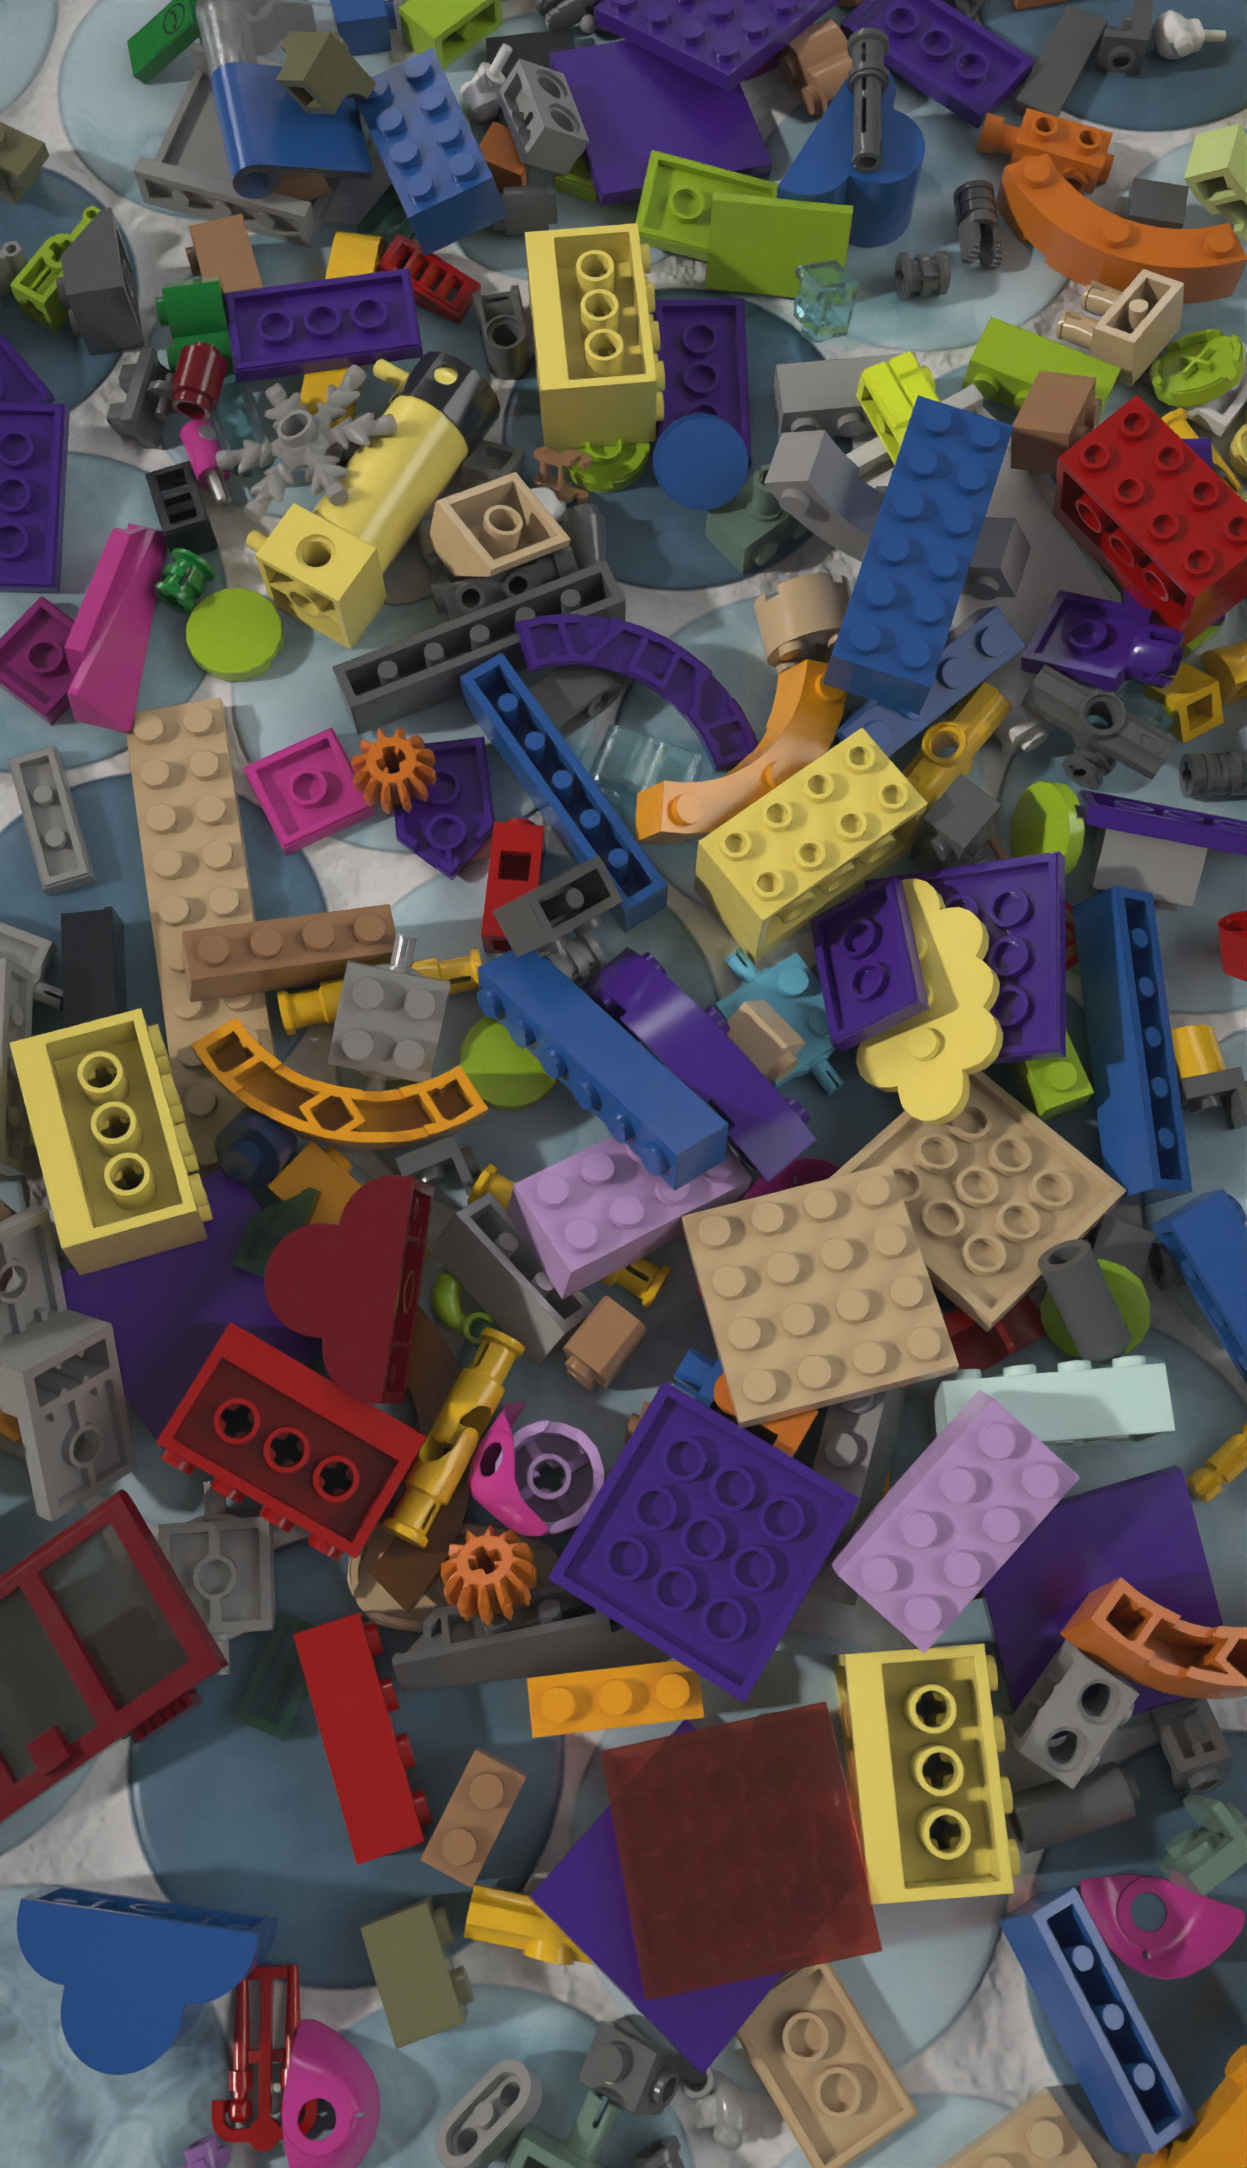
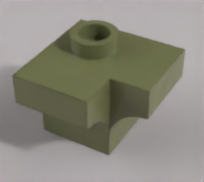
M289 31L281 45V49L287 56L276 81L307 113L334 115L344 98L368 99L376 85L375 81L350 55L347 43L331 31Z
M0 122V198L17 205L41 173L39 169L50 155L45 142Z

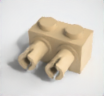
M1142 269L1125 291L1101 284L1097 280H1092L1091 285H1088L1083 293L1081 308L1084 311L1101 315V319L1098 321L1079 314L1072 309H1067L1066 315L1063 314L1058 322L1056 337L1059 340H1066L1090 350L1092 357L1120 367L1121 370L1116 382L1132 387L1180 329L1184 283Z

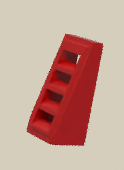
M400 234L395 236L377 265V272L410 268L415 305L458 324L462 322L473 304L472 292H481V284L433 253L424 256L418 243ZM418 272L423 274L419 281L414 279ZM437 280L441 283L434 292L431 288ZM452 288L459 290L452 302L446 300Z

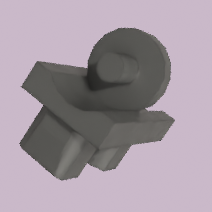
M153 347L141 348L137 363L122 365L118 379L120 387L127 394L125 402L110 404L106 417L107 422L119 435L134 436L145 449L157 448L164 423L168 420L169 414H178L172 406L173 398L170 394L175 374H172L169 369L160 363L157 358L158 353Z

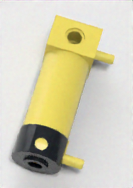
M429 351L411 373L384 359L377 360L374 364V376L397 388V391L389 400V407L383 414H393L397 423V433L389 436L369 437V446L360 445L344 467L349 471L348 475L339 479L348 492V499L344 504L340 506L333 505L326 493L312 512L293 503L269 536L258 530H253L246 539L247 547L257 552L255 557L270 602L274 607L352 650L384 605V600L387 598L383 580L384 573L459 468L477 449L499 418L501 407L497 395L488 382L474 368L459 358L441 351Z

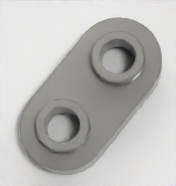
M506 2059L495 2064L442 2120L435 2140L436 2154L440 2162L447 2168H487L536 2115L542 2100V2085L536 2073L520 2061L514 2059ZM520 2092L517 2100L512 2105L514 2096ZM477 2137V2143L469 2150L471 2142Z

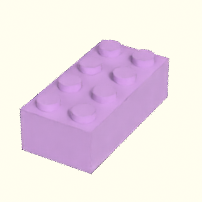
M611 1136L515 1183L507 1215L563 1300L685 1236L681 1216L742 1201L752 1178L727 1144L726 1159L675 1191L660 1176L652 1175L643 1165L641 1158L625 1142L620 1143Z
M978 1390L828 1560L836 1574L925 1654L1080 1479V1476L994 1398Z

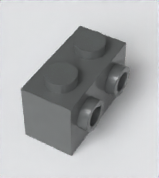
M960 774L923 817L908 858L913 861L918 872L978 864L984 856L982 850L993 836L990 829L1002 804Z
M598 855L557 875L492 912L516 957L536 949L541 958L566 945L567 941L564 935L573 930L577 937L602 924L603 920L600 914L621 903L623 900Z

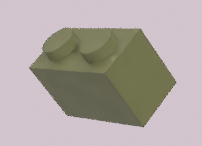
M433 1895L369 1919L360 1927L396 2049L465 2023L469 2013L466 2004L474 2001V1995L464 1965L455 1968L448 1944L455 1942L456 1939L449 1913L445 1906L436 1908Z

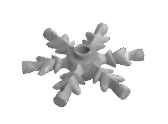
M351 365L338 388L334 385L328 386L326 404L317 402L319 412L314 416L307 411V405L300 406L301 394L299 392L293 393L288 398L282 385L276 383L265 390L266 397L274 408L267 410L264 416L276 421L272 427L277 429L279 438L272 441L269 437L264 436L263 444L250 439H244L243 449H226L216 453V461L222 471L233 469L239 465L238 472L245 473L257 465L260 468H264L276 458H281L282 461L264 472V475L267 477L251 488V494L257 496L250 500L243 509L250 519L259 522L265 515L268 505L273 498L276 502L283 501L285 483L294 485L293 473L297 470L306 471L305 482L312 480V495H318L324 490L333 505L340 506L344 504L348 499V492L339 479L346 477L349 471L336 465L340 459L339 457L330 456L332 448L340 444L344 449L348 450L349 441L361 446H369V437L389 436L397 433V423L393 414L383 415L374 420V413L371 412L360 416L354 421L349 417L336 427H330V423L347 414L345 409L360 398L361 393L354 390L360 387L367 378L366 373L360 367Z

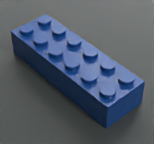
M919 395L917 396L822 684L908 712L920 714L936 675L1012 434L1013 425Z

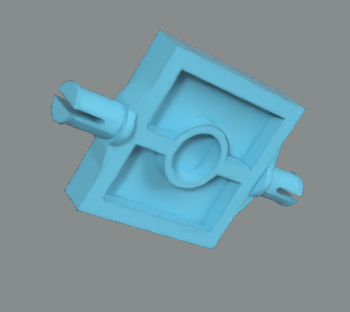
M743 948L737 949L736 953H731L725 962L731 967L742 983L735 992L717 1002L714 1009L727 1022L745 1001L764 999L806 1042L804 1047L795 1055L799 1059L797 1066L782 1080L776 1082L773 1079L770 1082L772 1086L777 1089L794 1077L811 1073L824 1089L827 1096H831L835 1091L840 1090L846 1083L828 1062L829 1057L836 1048L831 1045L821 983L804 960L795 952L775 966L758 971L745 954Z

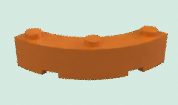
M1047 153L1006 165L996 198V207L1001 216L1023 244L1030 242L1046 256L1045 263L1067 278L1086 287L1091 285L1092 280H1097L1101 284L1125 291L1142 269L1184 283L1183 304L1206 302L1232 296L1247 263V255L1229 222L1195 229H1172L1140 224L1106 211L1079 193L1062 176Z
M1121 1577L1090 1592L1060 1633L1071 1644L1097 1663L1136 1684L1163 1693L1188 1698L1227 1699L1247 1696V1627L1217 1626L1211 1628L1180 1620L1182 1615L1158 1605L1138 1592Z

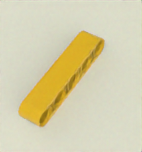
M337 231L333 239L325 279L377 272L378 262L385 253L384 238L381 236ZM349 368L306 373L301 390L300 406L307 405V411L312 416L318 413L317 402L326 404L328 386L334 385L338 388ZM360 387L356 388L354 391L359 392ZM357 401L345 409L347 410L345 416L330 423V427H336L349 417L353 421Z

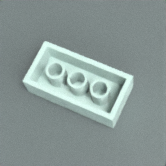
M1135 1355L1112 1359V1364L1092 1369L1091 1360H1075L1058 1363V1369L1048 1370L1046 1373H1037L1036 1365L1026 1364L1005 1367L1002 1369V1374H996L989 1378H982L981 1369L958 1370L956 1373L948 1374V1378L939 1380V1385L926 1395L931 1443L978 1390L994 1398L1050 1450L1151 1441L1176 1431L1165 1363L1147 1364L1146 1356Z

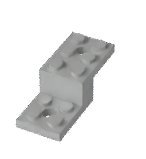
M33 1205L0 1221V1281L8 1268L12 1267L13 1277L9 1280L6 1290L2 1293L0 1290V1411L18 1418L37 1516L53 1522L137 1469V1462L112 1324L67 1309L49 1209ZM85 1432V1437L79 1444L78 1452L74 1455L75 1442Z

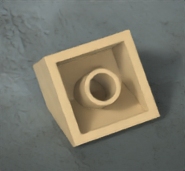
M514 472L437 500L428 544L454 576L490 577L569 546L571 539L520 476Z

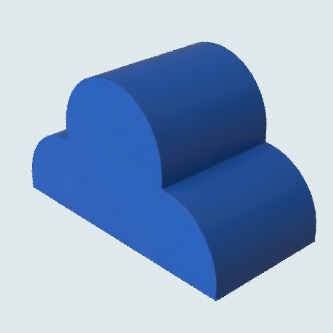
M889 70V84L882 94L881 157L883 164L881 168L873 173L864 174L857 172L854 169V165H852L854 96L847 87L846 78L777 189V198L853 206L849 244L863 248L880 247L892 243L908 228L925 153V140L918 125L904 113L893 109L896 97V84Z
M52 1885L21 1898L17 1916V1937L21 1951L29 1965L43 1978L53 1983L64 1985L61 2002V2025L65 2039L75 2056L85 2065L98 2072L109 2075H126L140 2071L156 2062L191 2030L202 2013L205 2003L227 1994L261 1964L273 1944L278 1918Z

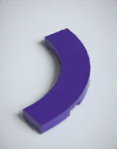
M579 614L547 615L515 622L514 627L529 673L549 668L588 667L613 672L641 683L671 704L688 722L703 745L713 771L740 763L757 747L758 741L755 733L735 698L729 695L706 665L667 637L643 626L620 619Z

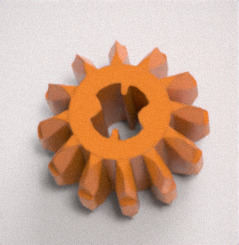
M399 726L393 737H387L386 733L378 728L376 733L377 742L373 743L361 739L359 746L362 754L352 756L351 765L353 771L356 772L352 778L354 787L357 791L364 792V801L370 807L381 802L383 811L389 815L394 809L395 804H401L402 808L410 813L412 809L411 799L415 798L426 802L429 797L426 787L436 783V772L432 769L436 763L434 754L430 749H424V741L419 734L407 739L405 730ZM399 768V772L389 774L390 769Z
M490 1524L485 1534L476 1537L475 1534L467 1529L466 1544H449L448 1556L450 1560L441 1563L440 1574L445 1584L443 1591L448 1604H451L452 1608L458 1607L460 1616L464 1617L466 1622L480 1614L481 1621L489 1627L494 1615L500 1613L512 1621L514 1614L512 1606H529L531 1599L529 1589L537 1587L538 1575L536 1567L533 1566L534 1557L532 1550L526 1542H519L518 1535L513 1532L512 1528L498 1536L497 1530Z

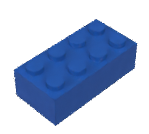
M431 48L376 76H372L371 78L375 81L376 85L368 99L355 100L424 256L508 217L492 173L434 49Z

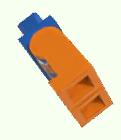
M690 1347L674 1374V1387L738 1425L720 1358L715 1362ZM814 1409L752 1425L744 1429L793 1458L819 1411Z

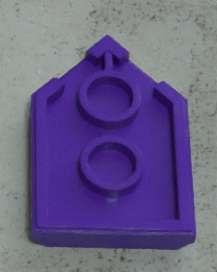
M484 736L425 743L424 749H430L435 757L436 763L432 769L436 772V783L426 787L429 795L426 802L415 798L411 799L412 809L410 813L405 811L401 804H395L394 806L397 841L452 881L493 833L495 818ZM399 768L389 770L390 774L399 772Z

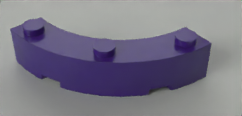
M626 947L581 987L596 1004L638 1042L641 1041L643 1046L705 1103H708L728 1123L727 1142L750 1170L769 1182L817 1140L805 1125L811 1119L809 1114L793 1096L788 1095L784 1099L758 1068L726 1035L731 1029L713 1007L709 1006L703 1011L666 976V970L650 952L647 951L641 956Z

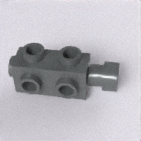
M569 544L565 548L490 577L454 576L452 573L438 576V583L430 584V589L437 613L446 612L449 621L575 573L577 572V566ZM460 578H469L466 580L458 581Z

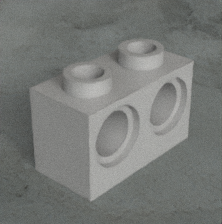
M519 58L497 93V97L520 160L524 164L566 176L589 143L564 73Z
M1065 1639L1004 1727L1005 1735L1020 1754L1074 1789L1083 1776L1089 1775L1095 1769L1101 1757V1749L1114 1730L1121 1728L1127 1723L1132 1715L1134 1702L1139 1693L1124 1677L1106 1669ZM1100 1683V1689L1092 1699L1081 1701L1082 1694L1087 1687ZM1068 1731L1063 1743L1056 1747H1048L1051 1738L1056 1733Z

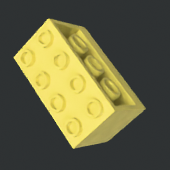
M638 223L525 232L529 301L544 446L557 450L585 447V442H590V447L617 445V439H622L623 444L656 441V422L664 421L662 391H665L664 363L658 360V353L656 352L660 351L659 323L654 321L653 314H649L650 312H655L654 283L649 282L648 276H644V274H650L651 272L650 249L648 243L640 244Z
M862 727L698 841L693 889L740 947L743 948L752 962L756 963L808 926L810 919L836 906L865 885V880H872L910 853L928 803Z
M139 1008L10 1042L61 1248L79 1275L208 1239L203 1222L213 1220V1215L200 1174L190 1175L191 1172L200 1169L186 1123H181L185 1122L186 1118L178 1091L176 1090L171 1064L158 1024L147 1026L142 1009Z
M985 1644L932 1646L925 1654L919 1648L833 1654L856 1891L870 1905L1014 1893L1012 1877L1020 1876V1856L1016 1840L1014 1838L1008 1839L1005 1814L1013 1812V1798L1008 1777H1000L997 1752L1005 1751V1731L1001 1716L993 1715L990 1691L998 1690V1673L994 1656L986 1655ZM923 1693L926 1699L932 1700L933 1710L928 1713L926 1721H924L923 1716L916 1714V1703L921 1701ZM930 1755L939 1760V1771L934 1774L932 1780L924 1776L922 1771L923 1764L928 1762V1756ZM939 1817L946 1821L945 1832L941 1833V1838L936 1840L929 1836L931 1825H934L935 1819Z

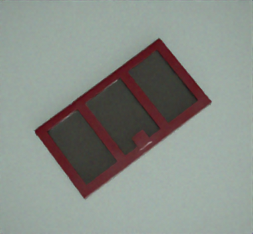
M120 1489L0 1575V1825L229 1665L131 1496L123 1489Z

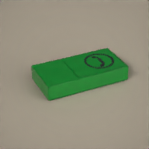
M172 0L127 41L133 77L146 84L205 33L199 0Z

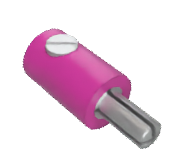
M209 420L190 421L180 430V437L197 481L202 487L211 488L218 506H228L232 501V497L226 481L230 478L232 472L231 469L222 471L217 464L216 453L223 449L214 426Z

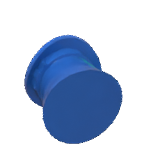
M697 413L677 419L662 432L654 448L653 470L659 486L672 500L693 510H710L728 503L739 493L748 474L749 459L747 448L742 438L728 422L715 415Z

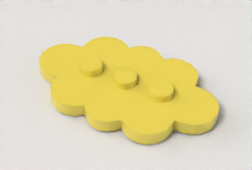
M917 878L904 879L902 882L930 1009L860 1043L857 1050L856 1064L860 1075L868 1084L886 1093L898 1092L902 1107L911 1117L927 1125H943L954 1120L964 1110L969 1099V1075L989 1067L997 1059L1002 1048L1003 1031L999 1021L989 1012L999 996L1000 982L997 974L983 961L989 947V934L986 926L969 910L960 907L946 908L942 896L928 882Z

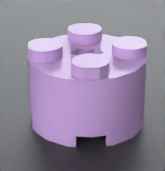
M541 1420L521 1427L513 1434L515 1480L521 1498L544 1521L548 1528V1531L541 1536L559 1537L576 1531L605 1480V1468L598 1448L582 1430L575 1429L565 1423ZM501 1449L502 1451L496 1461L495 1471L501 1464L503 1449ZM549 1466L553 1472L561 1469L564 1471L566 1477L559 1480L562 1486L561 1489L551 1493L547 1487L541 1490L536 1488L535 1482L541 1480L538 1471L543 1467Z

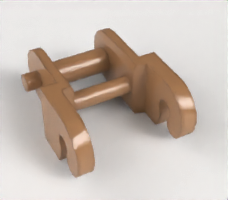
M548 446L537 448L534 451V458L540 461L539 475L533 477L532 484L537 488H550L555 492L558 500H562L567 504L572 502L574 498H577V505L587 504L589 500L588 492L571 486L570 482L565 480V466L571 467L576 462H579V468L587 469L591 466V456L571 448L564 452L549 448ZM550 465L558 467V478L549 475Z

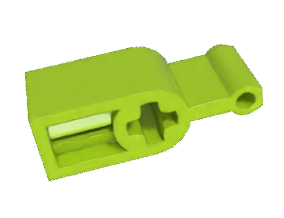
M93 205L86 208L82 214L83 219L71 234H56L46 240L10 284L23 316L55 333L68 320L69 308H71H63L57 290L56 278L63 277L60 256L100 212V209Z

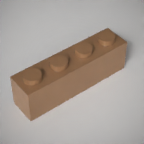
M390 904L182 931L181 956L190 1002L320 984L322 981L344 977L348 960L369 965L390 964L396 938Z

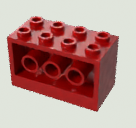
M1135 395L1058 458L1053 516L1119 585L1128 591L1142 608L1153 610V620L1157 624L1176 628L1184 634L1183 641L1178 643L1179 647H1185L1247 597V503L1138 395Z
M230 1322L156 1443L166 1449L160 1458L187 1475H191L197 1466L216 1477L210 1488L238 1504H241L245 1495L264 1505L259 1513L260 1517L288 1533L297 1524L312 1533L307 1541L310 1543V1546L339 1562L344 1552L355 1559L358 1557L427 1437L370 1403L349 1396L331 1380ZM242 1405L250 1410L247 1420L253 1426L248 1434L238 1431L233 1438L224 1433L227 1423L221 1419V1416L226 1409L235 1412ZM291 1433L297 1438L294 1447L300 1451V1454L295 1461L286 1459L282 1465H278L273 1461L276 1451L270 1447L271 1442L275 1437L284 1440ZM338 1461L345 1466L342 1471V1475L347 1479L343 1488L334 1486L329 1493L324 1492L322 1488L324 1487L325 1480L320 1476L322 1469L325 1466L334 1468Z

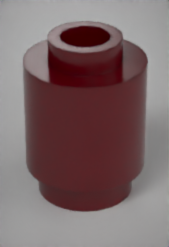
M195 342L193 345H187L181 349L170 394L173 398V408L185 417L194 420H206L210 417L211 412L218 407L228 363L216 347L205 342Z

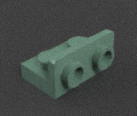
M1188 1793L1181 1799V1802L1198 1824L1200 1830L1195 1832L1193 1828H1189L1176 1835L1165 1846L1169 1854L1157 1862V1864L1172 1884L1204 1897L1247 1863V1820L1231 1802L1223 1804L1220 1800L1212 1797Z

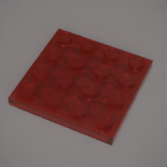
M826 1701L600 1751L646 2001L883 1951Z

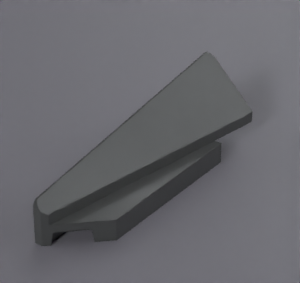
M555 1583L529 1589L531 1595L529 1606L513 1605L514 1614L512 1621L505 1618L502 1613L496 1614L489 1627L481 1621L480 1614L466 1622L464 1617L460 1616L458 1607L452 1608L449 1605L435 1608L423 1622V1634L407 1653L400 1654L397 1652L392 1657V1665L400 1690L413 1691L663 1662L670 1660L672 1657Z

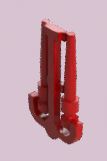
M299 1964L257 1967L236 1986L233 2070L229 2071V2091H233V2100H212L211 2112L213 2129L224 2141L231 2143L250 2142L255 2150L266 2152L274 2148L279 2140H284L282 2125H280L276 2118L272 2117L273 2062H284L285 2060V2066L281 2068L280 2088H285L296 2033L301 2022ZM288 1978L285 2048L273 2049L274 1979ZM248 1980H260L259 2050H249ZM259 2063L258 2119L253 2122L251 2127H231L226 2121L225 2115L227 2112L229 2119L235 2123L245 2122L252 2115V2101L248 2097V2090L253 2089V2069H249V2064ZM319 2098L307 2101L299 2112L300 2116L305 2107L304 2119L299 2123V2129L303 2135H306L317 2121ZM283 2099L281 2100V2103H280V2113H281V2116H282V2103H283Z

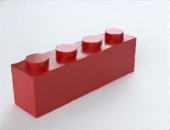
M359 1612L293 1634L356 1864L359 1865L424 1842L426 1834L423 1826L433 1823L432 1815L424 1789L413 1792L407 1769L417 1766L408 1733L404 1732L397 1735L391 1712L399 1710L400 1704L392 1677L388 1676L381 1679L375 1656L384 1654V1649L375 1620L365 1623L363 1613Z

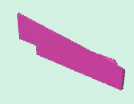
M129 523L127 529L117 527L112 529L64 646L71 675L75 676L67 692L75 721L122 733H129L132 730L157 598L153 594L152 589L158 581L160 582L167 545L163 532L160 530Z

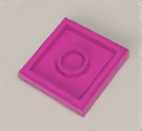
M332 727L243 767L245 775L286 856L375 815L374 807H370L364 801V792H359L354 787L352 778L356 773L353 771L352 765Z

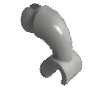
M712 2065L706 2070L707 2078L700 2085H692L686 2080L680 2079V2087L687 2096L697 2099L710 2093L714 2097L717 2104L716 2116L718 2117L717 2124L713 2129L714 2140L728 2149H739L742 2146L745 2132H749L750 2127L748 2104L740 2089L730 2078L712 2069Z

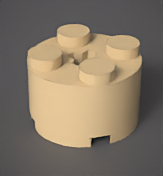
M822 572L786 580L776 585L778 595L766 601L765 593H763L755 600L753 606L767 663L776 668L778 675L806 659L829 663L852 593L847 577L841 575L840 582H833L831 573Z

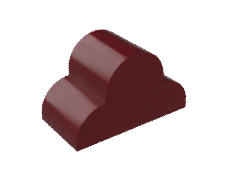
M391 1175L366 1183L347 1202L339 1225L318 1223L294 1230L275 1247L266 1266L264 1279L265 1293L275 1316L286 1327L299 1334L323 1338V1359L330 1377L343 1392L363 1402L375 1404L404 1403L406 1398L435 1188L415 1177Z

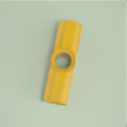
M987 682L980 683L966 694L943 722L932 725L925 732L922 738V749L902 772L928 803L923 817L960 774L964 777L969 774L973 767L974 755L1012 710L1010 701L998 689ZM948 747L958 748L957 752L950 757H937L943 749Z
M478 1883L474 1884L463 1937L473 1939V1941L493 1943L497 1946L521 1949L525 1956L544 1962L573 1965L574 1961L594 1965L528 1898L530 1894Z

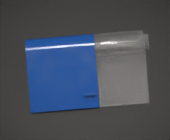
M198 0L195 7L196 20L231 180L237 194L248 199H261L269 196L276 190L281 173L371 179L373 171L355 99L344 98L334 115L307 113L276 81L286 61L287 54L281 49V45L289 31H331L339 36L332 4L306 0Z

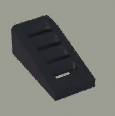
M190 461L145 474L170 553L175 548H183L197 555L216 550L218 543ZM188 484L186 487L161 494L162 491Z

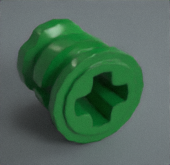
M175 548L171 553L174 564H168L162 572L164 581H158L152 590L153 594L164 605L176 612L189 615L194 609L193 599H199L205 590L203 582H212L216 577V573L197 554L183 548ZM184 577H187L186 582L184 583V585H183V586H179V585L181 584L183 578H184Z

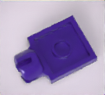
M1059 590L1021 656L1022 671L1038 675L1043 666L1046 665L1080 685L1115 693L1124 681L1129 680L1138 684L1165 688L1170 686L1174 679L1169 676H1176L1179 670L1183 649L1179 647L1178 643L1183 641L1184 634L1176 628L1154 624L1152 609Z

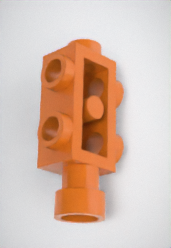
M1030 108L1026 109L1021 127L1005 123V117L987 113L976 151L990 155L997 151L1010 155L1009 164L1047 153L1058 171L1079 193L1087 192L1093 194L1097 182L1106 183L1115 155L1107 153L1113 133Z

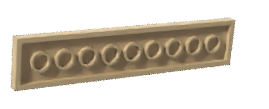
M221 698L135 712L132 730L126 733L169 1058L173 1072L172 1076L186 1121L181 1123H186L200 1169L191 1172L190 1175L199 1173L201 1179L221 1166L215 1151L216 1137L244 1106L233 1099L211 1077L190 1045L237 1017L248 1033L266 1051L277 1058L267 992L190 1002L181 956L182 931L256 922L225 709Z

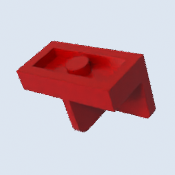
M1036 1285L988 1332L959 1307L943 1315L959 1364L958 1370L981 1369L982 1372L1047 1335L1041 1324V1315L1029 1297L1037 1288Z

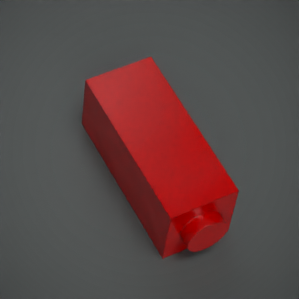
M515 818L508 820L507 823L494 822L481 931L484 953L504 954L512 950L492 911L542 884L546 851L544 826L536 825L530 820Z

